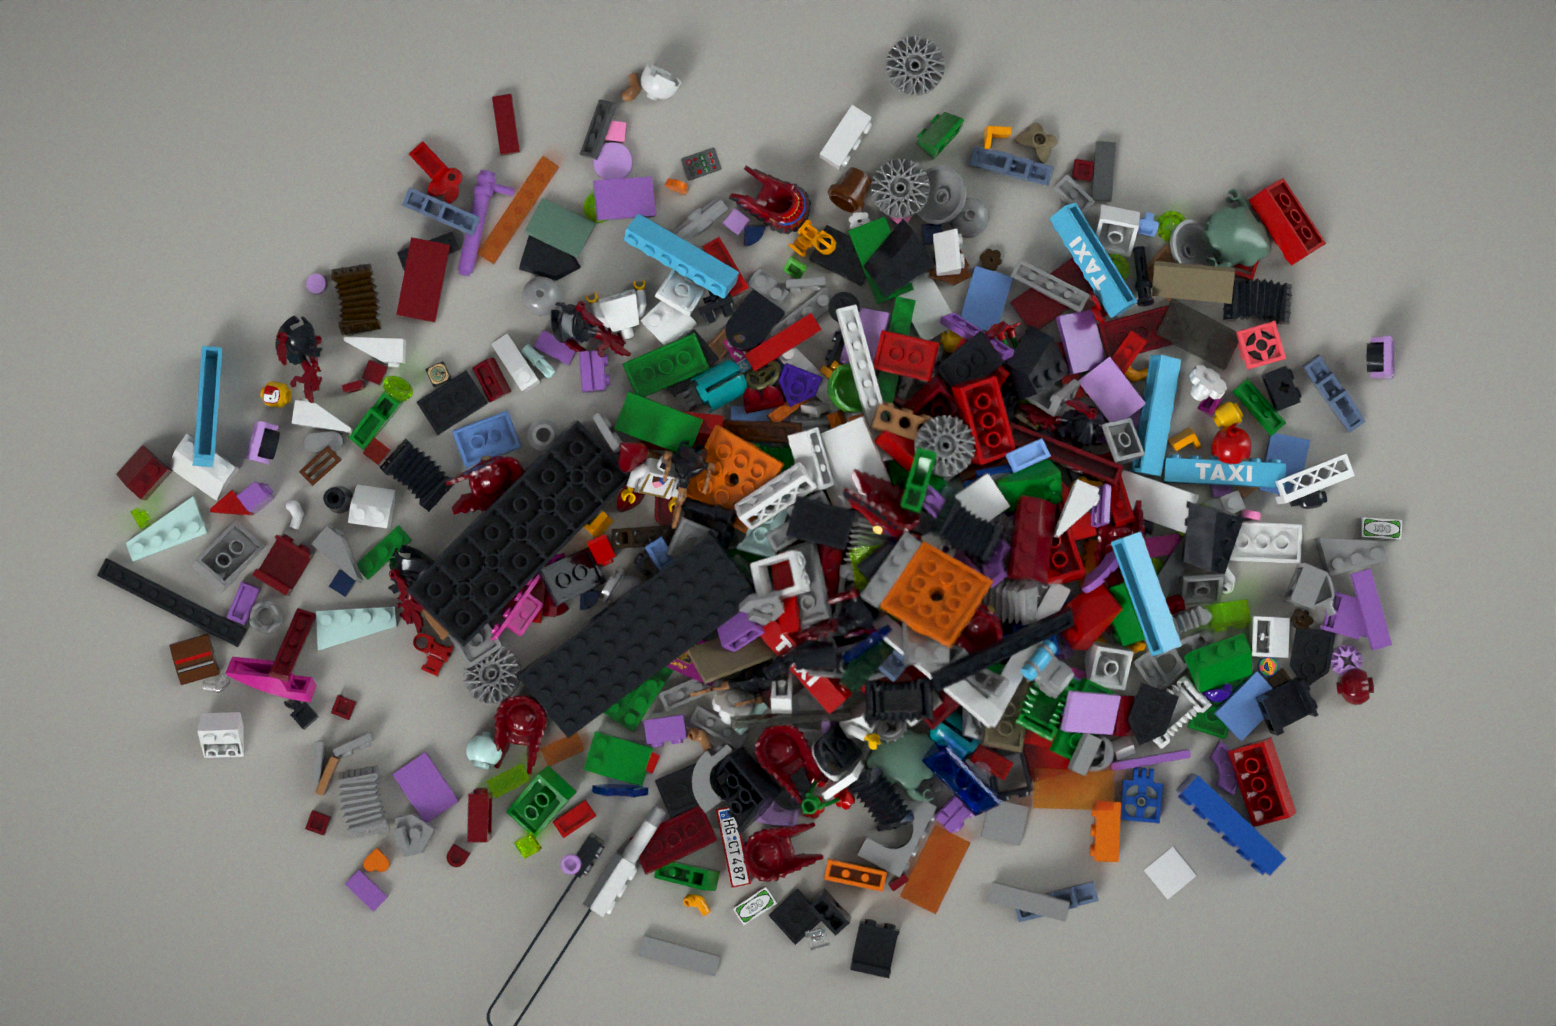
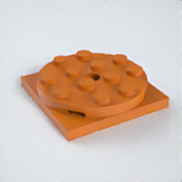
M715 425L704 446L708 450L705 462L716 464L714 472H711L707 492L702 493L706 477V470H704L701 474L689 479L686 497L711 505L721 504L727 509H735L734 504L777 477L785 464L765 453L753 443L743 440L719 425ZM733 473L737 474L739 478V483L736 485L730 481V476ZM753 515L748 520L753 522L757 515ZM737 517L733 527L746 533L749 528Z
M923 541L880 604V608L904 621L914 631L930 636L951 648L963 628L972 619L976 608L992 586L993 580ZM934 593H938L942 596V600L933 601L931 596Z

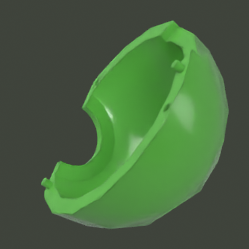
M849 363L839 365L828 380V397L835 407L845 413L854 414L862 412L863 409L851 365Z

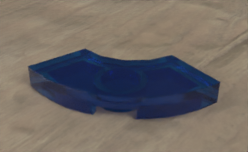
M889 624L876 630L865 640L853 646L842 656L844 662L848 663L889 635L892 632Z
M627 784L592 785V792L603 796L640 797L648 795L649 789L648 787Z

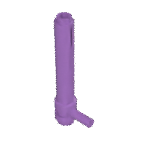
M480 170V174H477L476 180L478 182L473 191L475 195L471 214L480 217V221L473 236L467 233L465 235L457 269L459 274L470 277V274L473 273L488 204L493 196V191L513 196L515 188L495 184L496 173L487 170Z

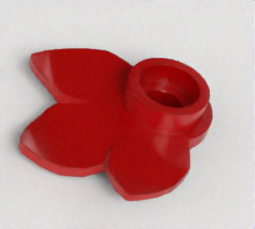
M449 168L436 182L432 180L428 186V195H443L446 203L451 204L459 195V185L463 179L461 171L457 168ZM451 174L455 175V179L453 181H450L449 176Z
M1089 289L1090 298L1095 306L1091 307L1096 320L1104 324L1105 316L1108 314L1105 312L1103 304L1100 305L1096 295Z

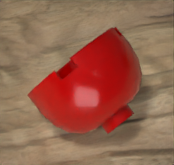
M1229 426L1220 429L1215 434L1211 445V452L1213 456L1215 454L1219 457V461L1228 464H1239L1242 459L1246 458L1247 460L1251 455V439L1247 432L1241 428Z

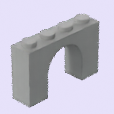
M893 784L892 787L896 788L895 793L901 794L899 799H905L902 805H908L906 810H912L914 815L912 834L909 840L899 847H887L866 836L857 855L900 878L901 874H906L910 866L908 861L911 856L915 857L919 849L917 844L920 838H925L929 830L926 827L929 821H934V816L938 811L935 810L937 808L936 805L930 802L913 800L906 795L903 789Z

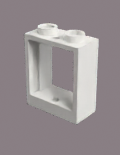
M792 550L750 563L756 594L758 593V596L769 595L772 587L767 566L785 560H790L795 586L778 591L780 600L810 591V581L805 572V558L802 553Z

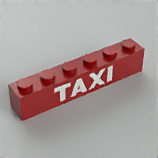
M779 618L775 621L770 620L769 623L763 625L765 633L760 635L777 656H784L805 640L803 637L798 638L797 632L781 634ZM795 663L791 665L790 671L829 714L852 695L849 687L838 678L809 676L807 670L796 671Z

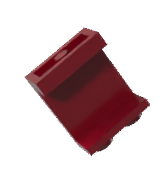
M284 533L282 536L276 534L274 537L276 539L260 568L255 569L252 576L280 593L290 596L314 555L309 553L311 549L301 543L299 546L294 544V539Z

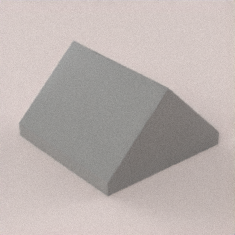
M1217 572L1181 574L1179 577L1180 596L1184 599L1185 605L1221 603L1224 576L1222 573Z

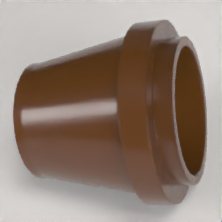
M850 167L828 189L829 199L843 211L859 213L865 206L864 200L872 180L863 171Z

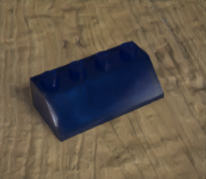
M945 739L930 747L922 762L975 816L1001 805L1002 802L998 794Z

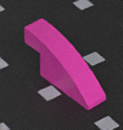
M232 656L226 670L227 676L269 694L297 701L311 702L317 687L312 677L297 676L292 673L289 682L269 676L274 663L273 660Z

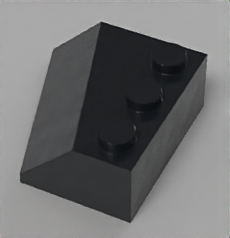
M902 219L863 267L885 300L935 269L936 264L915 231Z
M1031 325L1026 328L1025 335L1019 339V344L1013 349V356L1006 359V363L1003 364L1005 370L1010 373L1009 378L1020 400L1040 393L1070 373L1054 338Z
M1187 501L1186 508L1189 509L1188 518H1185L1187 533L1183 538L1181 561L1209 571L1225 574L1244 518L1229 511Z
M744 747L729 754L711 777L721 800H725L730 809L728 811L730 817H734L738 825L736 829L739 834L759 819L782 792Z

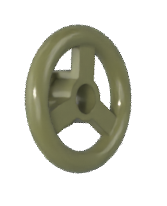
M773 360L767 364L769 367L756 372L752 368L747 370L744 376L747 387L754 390H762L768 385L773 386L781 375L779 363ZM750 376L756 377L758 384L751 383Z

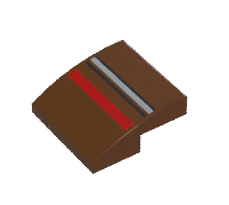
M208 634L169 645L181 685L220 674Z

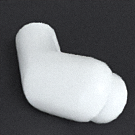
M289 500L286 503V509L292 515L289 527L298 530L304 517V511L299 502Z
M1227 567L1225 574H1223L1222 593L1229 594L1233 591L1236 580Z

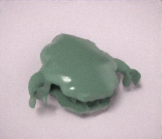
M1231 189L1228 193L1232 194L1233 197L1228 196L1226 202L1233 203L1237 201L1239 207L1231 209L1224 206L1219 211L1213 212L1212 215L1208 216L1201 236L1207 251L1214 253L1220 264H1217L1214 258H1208L1205 261L1210 263L1211 266L1231 268L1238 263L1247 267L1253 266L1258 260L1269 255L1271 243L1267 236L1265 225L1255 220L1250 211L1248 201L1239 194L1238 190Z
M907 728L908 732H905L903 738L899 737L896 742L892 740L888 743L880 739V745L877 744V749L873 750L867 758L868 768L877 767L882 770L883 774L881 777L887 776L886 782H892L891 785L897 784L913 800L925 802L933 800V798L927 799L925 797L926 792H932L931 789H926L923 793H919L916 788L919 787L922 781L931 779L934 771L939 766L935 741L931 740L924 732L915 733L910 728Z

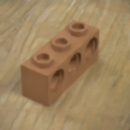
M883 402V404L876 406L870 425L871 429L880 432L886 430L914 441L919 425L933 418L925 414H921V416L914 415V411L902 408V410L896 409L894 404ZM881 412L889 414L888 422L881 420ZM901 418L907 419V428L900 426L899 420Z

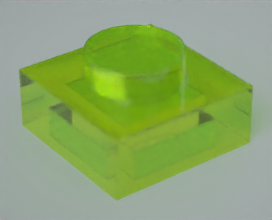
M135 508L130 511L140 529H146L151 526L149 522L151 518L145 509Z
M531 832L514 842V845L524 859L542 849Z

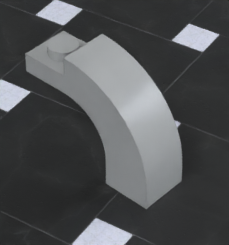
M952 645L949 648V663L946 665L969 654L963 648ZM984 669L964 679L978 692L989 698L992 696L999 698L1010 684L1007 678L988 669Z
M720 744L713 750L715 753L713 756L708 750L705 751L694 768L692 789L696 801L705 813L721 801V798L711 786L710 773L715 764L733 751L729 744L725 746Z

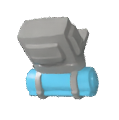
M1044 640L1042 644H1039L1030 659L1024 663L1021 673L1028 679V683L1034 680L1040 686L1039 689L1049 697L1056 699L1067 687L1074 673L1069 666L1054 656L1057 651L1055 644L1050 640Z

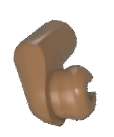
M638 73L628 75L630 86L621 95L624 101H632L640 93Z
M690 728L687 731V738L700 742L704 751L713 748L706 731L698 728Z

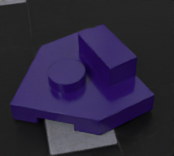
M786 363L779 383L789 407L815 397L823 377Z

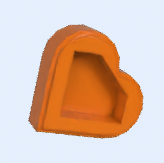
M668 178L664 185L668 189L685 196L688 191L687 184L681 180Z
M377 847L365 858L363 867L370 872L375 870L384 872L390 867V861Z

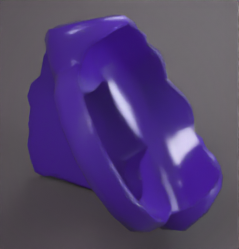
M1227 683L1223 685V689L1207 690L1202 692V694L1210 702H1222L1231 695L1232 686Z

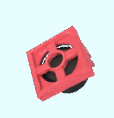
M1275 321L1236 332L1239 341L1238 350H1240V357L1244 360L1247 370L1286 359Z

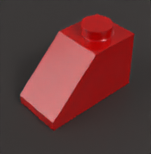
M604 534L587 542L598 565L603 564L604 567L614 562L613 558L617 556L608 535Z

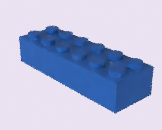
M1192 773L1176 790L1179 793L1178 798L1184 804L1192 805L1194 807L1192 811L1203 820L1206 818L1209 821L1207 825L1214 832L1222 833L1223 836L1221 838L1233 848L1235 846L1237 848L1236 853L1246 861L1250 860L1252 862L1250 866L1261 875L1265 873L1271 876L1286 860L1271 843L1198 775Z

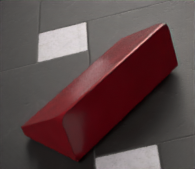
M494 357L486 359L473 367L490 403L511 393V389Z

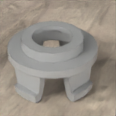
M537 420L529 427L528 441L534 449L543 452L560 435V430L551 420ZM547 428L550 431L551 437L547 442H540L537 439L536 433L539 429Z
M261 601L252 607L249 623L255 630L261 633H272L281 626L283 612L275 602ZM264 610H271L274 613L275 618L272 623L264 624L261 621L260 615Z

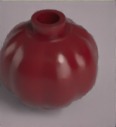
M1354 668L1344 672L1340 682L1336 683L1337 694H1342L1344 700L1352 705L1365 703L1370 699L1369 693H1374L1373 678L1367 677V672L1362 669Z

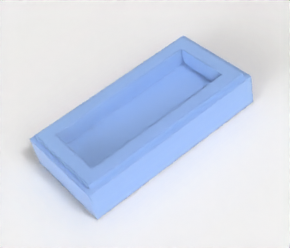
M1043 438L1006 454L1014 473L1051 456Z

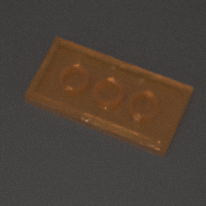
M1034 768L1033 808L1114 811V770L1088 771L1086 776L1071 769Z
M934 825L900 897L936 914L970 842Z

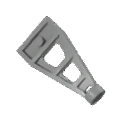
M1206 628L1197 634L1180 639L1181 645L1188 643L1193 650L1207 646L1214 641ZM1200 636H1201L1202 640L1204 641V643L1200 642V640H1199ZM1177 648L1154 656L1151 655L1149 650L1132 661L1147 685L1163 690L1171 685L1188 667L1185 659H1181L1176 652ZM1172 654L1176 659V665L1170 672L1165 673L1157 663V659L1162 655Z

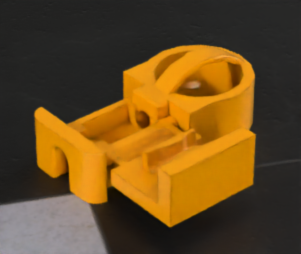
M806 220L798 230L800 236H798L792 245L788 244L792 250L803 258L806 255V250L809 247L812 248V245L824 255L831 254L836 248L835 239L823 230L819 232L815 229L810 220ZM830 238L831 245L827 243L824 239ZM820 242L824 244L828 249L821 250Z

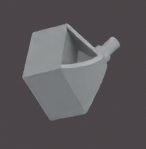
M1307 563L1297 564L1283 601L1303 609H1314L1322 605L1326 608L1329 616L1336 614L1333 607L1334 588L1328 572Z

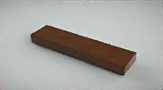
M724 419L723 428L745 441L789 443L788 436L802 431V423Z

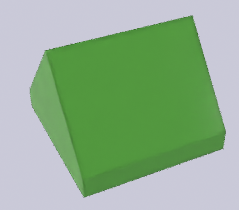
M791 256L783 271L795 279H801L809 266Z

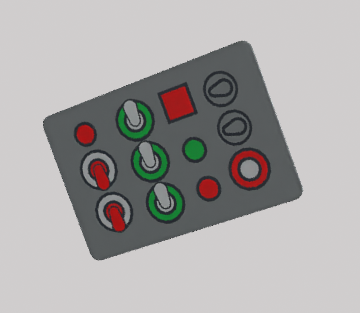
M710 148L681 159L689 181L721 170L715 148Z

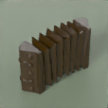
M371 263L332 269L331 279L337 283L334 288L338 290L336 291V293L340 294L338 299L342 301L338 304L342 307L340 309L342 314L339 317L343 319L338 322L341 335L381 330V321L377 319L380 314L376 312L381 308L377 305L380 300L376 298L379 293L374 291L377 286L372 284L375 279L371 277L373 275Z

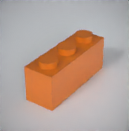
M1095 800V804L1091 805V816H1094V824L1090 826V836H1093V844H1090L1089 855L1093 856L1092 859L1094 861L1119 862L1121 802Z
M827 858L824 879L883 892L887 871Z

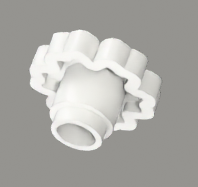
M1196 365L1189 374L1190 381L1193 383L1190 393L1198 401H1203L1209 396L1213 399H1220L1227 390L1226 383L1220 379V375L1211 368L1207 369L1204 365Z
M738 689L718 690L717 695L714 696L712 701L713 710L719 712L721 720L726 724H734L737 720L747 719L749 713L752 712L753 703L735 707L734 703L751 699L746 697L745 692Z

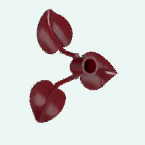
M636 442L620 443V469L631 473L642 462H645L648 456L647 447ZM625 485L618 496V512H625L635 508L641 503L645 494L634 492L633 489L632 493L635 495V501L632 504L629 502L630 495L624 501L621 493L628 488Z

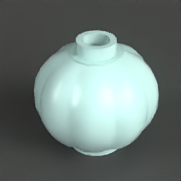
M483 731L482 735L474 736L468 742L466 754L469 761L474 762L473 767L489 770V766H494L501 759L502 751L501 749L499 751L496 750L493 733Z

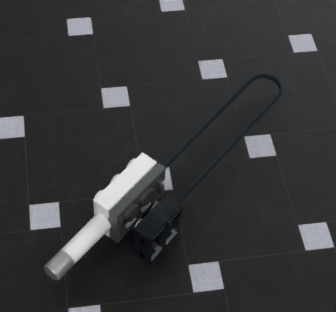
M654 805L624 852L622 853L617 850L583 902V905L588 907L589 910L513 1026L518 1025L591 910L602 917L605 913L608 915L611 913L617 903L614 901L615 897L618 896L620 898L627 888L626 880L631 881L638 871V868H636L638 862L636 861L666 816L667 812L664 809ZM592 832L576 854L581 860L579 871L574 874V878L487 1012V1023L489 1026H493L490 1021L492 1008L577 877L581 878L583 874L587 876L594 865L591 861L594 857L598 859L605 847L602 846L604 840Z

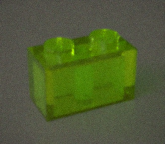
M1248 599L1205 605L1208 612L1212 614V619L1208 622L1209 629H1215V632L1226 631L1227 626L1233 625L1235 629L1247 627L1246 623H1251Z

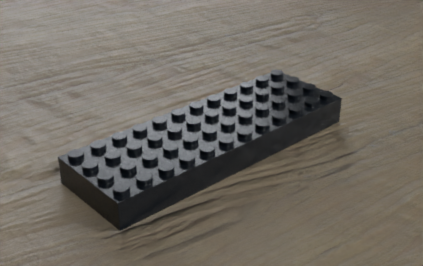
M578 420L573 421L404 590L460 646L464 647L627 484L630 473L620 469L619 462Z
M709 530L520 672L519 678L565 736L570 738L739 613V604L750 594H756L755 586L715 534Z

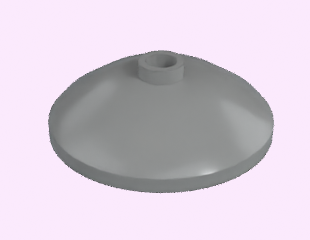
M943 165L934 166L925 171L930 181V196L924 208L917 215L927 223L940 225L950 222L961 212L966 201L967 189L963 177L955 169Z
M1185 220L1173 229L1170 238V248L1175 263L1211 266L1210 263L1205 261L1208 258H1214L1218 263L1214 253L1207 251L1201 239L1204 224L1196 220Z

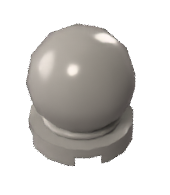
M618 566L615 569L616 573L614 576L610 577L599 600L604 603L611 600L613 603L642 580L635 576H625V569Z

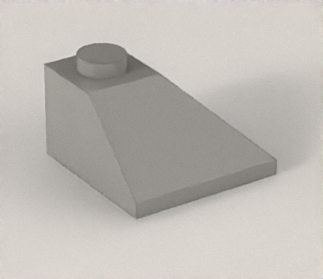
M1131 418L1102 425L1115 463L1120 465L1130 463L1145 455Z

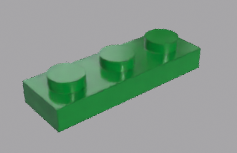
M1248 378L1232 391L1270 436L1274 435L1286 424L1285 420Z
M398 525L356 563L359 571L369 580L389 562L390 558H394L392 555L395 548H398L399 553L401 546L408 545L412 539Z

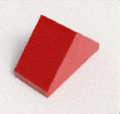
M234 490L228 492L210 508L211 513L254 515L253 512H249L237 498L238 493Z

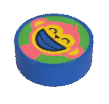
M1263 657L1259 660L1258 671L1260 674L1270 677L1277 673L1279 666L1274 658Z

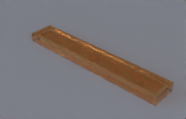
M544 156L541 157L477 252L478 255L493 265L496 263L560 168L558 165Z

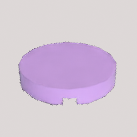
M611 142L604 144L598 160L593 159L594 169L603 180L626 178L632 169V156L628 149L619 143Z

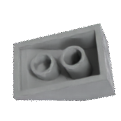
M235 520L194 561L192 568L222 594L265 546Z
M902 621L904 665H945L949 663V648L930 636L914 631Z

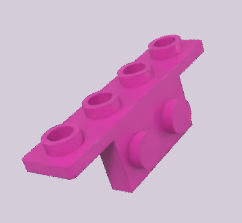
M539 573L526 584L523 592L519 591L513 599L515 601L514 605L504 611L502 622L500 624L496 623L492 628V636L490 637L492 641L500 636L505 627L521 637L544 604L532 596L530 592L541 578Z

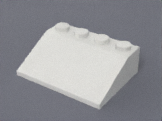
M864 416L820 434L834 482L833 486L826 488L832 506L844 509L852 508L851 503L845 499L843 490L846 487L854 493H858L851 477L854 469L859 470L861 473L866 472L869 476L874 474L877 479L883 478L885 481H890Z

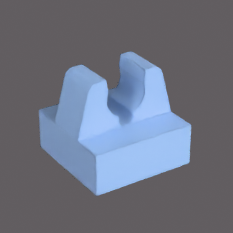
M1146 212L1144 218L1140 219L1137 234L1155 236L1159 222L1153 221L1154 213Z

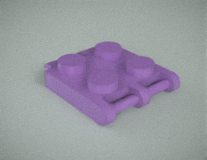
M1334 592V598L1336 596L1333 607L1336 614L1332 615L1329 619L1325 608L1326 616L1320 629L1359 640L1360 636L1366 638L1367 632L1357 598Z

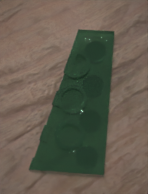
M864 633L839 685L857 693L892 654L894 648L878 634L869 636L868 633Z

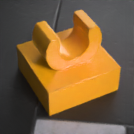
M834 360L829 368L823 365L820 372L830 378L833 371L841 364Z

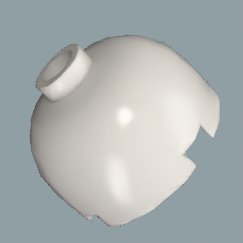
M646 64L641 76V85L647 92L646 96L654 101H657L658 98L662 100L671 98L677 92L681 81L677 77L673 80L670 77L671 73L655 65L649 67V64Z

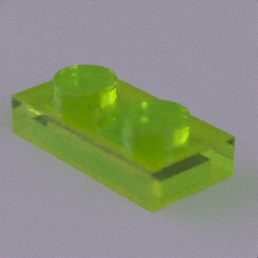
M520 763L486 782L496 799L531 781V778L527 774L523 763Z

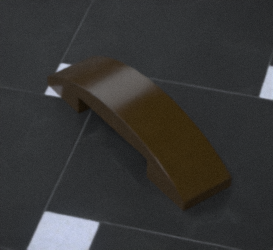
M678 524L676 528H672V525L611 529L613 549L645 547L647 539L655 534L671 543Z

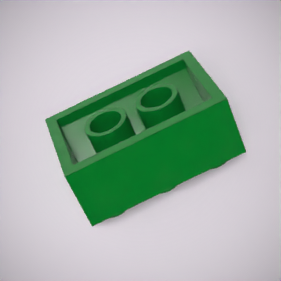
M1117 582L1107 586L1108 590L1123 608L1110 623L1114 630L1112 636L1115 643H1119L1120 646H1126L1145 640L1126 583Z
M1244 633L1192 650L1184 656L1198 693L1252 675V651Z

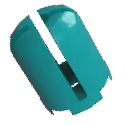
M725 360L690 379L691 382H696V392L703 405L706 406L708 404L711 408L709 414L744 395L747 389L744 375L735 377L740 373V368L731 360Z
M955 710L935 730L930 728L929 737L959 761L965 763L966 760L963 759L965 755L968 757L969 754L973 753L981 740L962 735L963 714Z

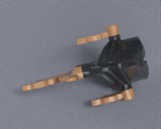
M689 440L679 443L676 454L665 451L663 459L666 460V466L662 482L666 483L671 461H673L675 468L680 473L679 481L676 484L678 498L675 502L672 528H676L681 505L686 498L689 479L706 470L702 493H706L711 472H714L716 464L705 462L708 450L703 445L697 443L694 451L689 446Z
M763 661L745 668L741 671L739 677L726 679L717 686L692 692L690 697L740 686L746 692L754 695V698L734 703L735 707L753 702L755 704L764 703L762 692L772 688V681L767 678L763 671V667L765 665L769 666V663Z

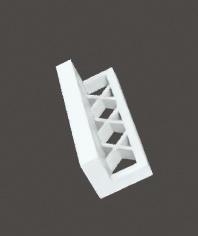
M1347 454L1340 455L1275 481L1280 495L1275 497L1277 504L1291 502L1355 476ZM1343 460L1346 469L1341 471L1335 470L1337 461ZM1322 467L1329 470L1324 478L1317 476ZM1306 474L1312 477L1309 484L1303 485L1300 483L1303 475ZM1287 481L1293 483V489L1285 492L1282 483Z
M798 462L734 504L738 518L752 531L795 503L796 496L804 497L816 489L817 485L807 475L804 465ZM805 481L809 484L805 488H798ZM785 494H792L788 499H781ZM768 505H775L773 509L765 510V507ZM753 515H759L753 522L748 520Z

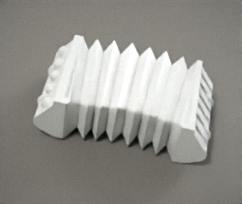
M1186 675L1177 682V686L1172 685V690L1166 688V692L1179 696L1166 734L1153 739V742L1160 749H1163L1170 743V736H1175L1174 731L1178 732V727L1182 728V722L1187 723L1188 719L1192 720V716L1197 717V712L1204 713L1212 706L1206 696L1198 693L1194 682H1191Z

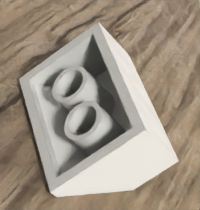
M186 434L175 449L168 468L218 501L240 468L217 452H215L213 467L192 466L194 436Z

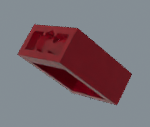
M476 788L468 794L467 842L487 843L492 839L493 792H488V788Z

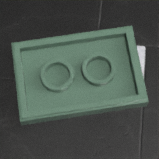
M542 198L525 229V233L578 258L595 227V222Z

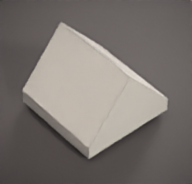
M1123 736L1111 741L1117 761L1136 753L1134 744L1129 736Z

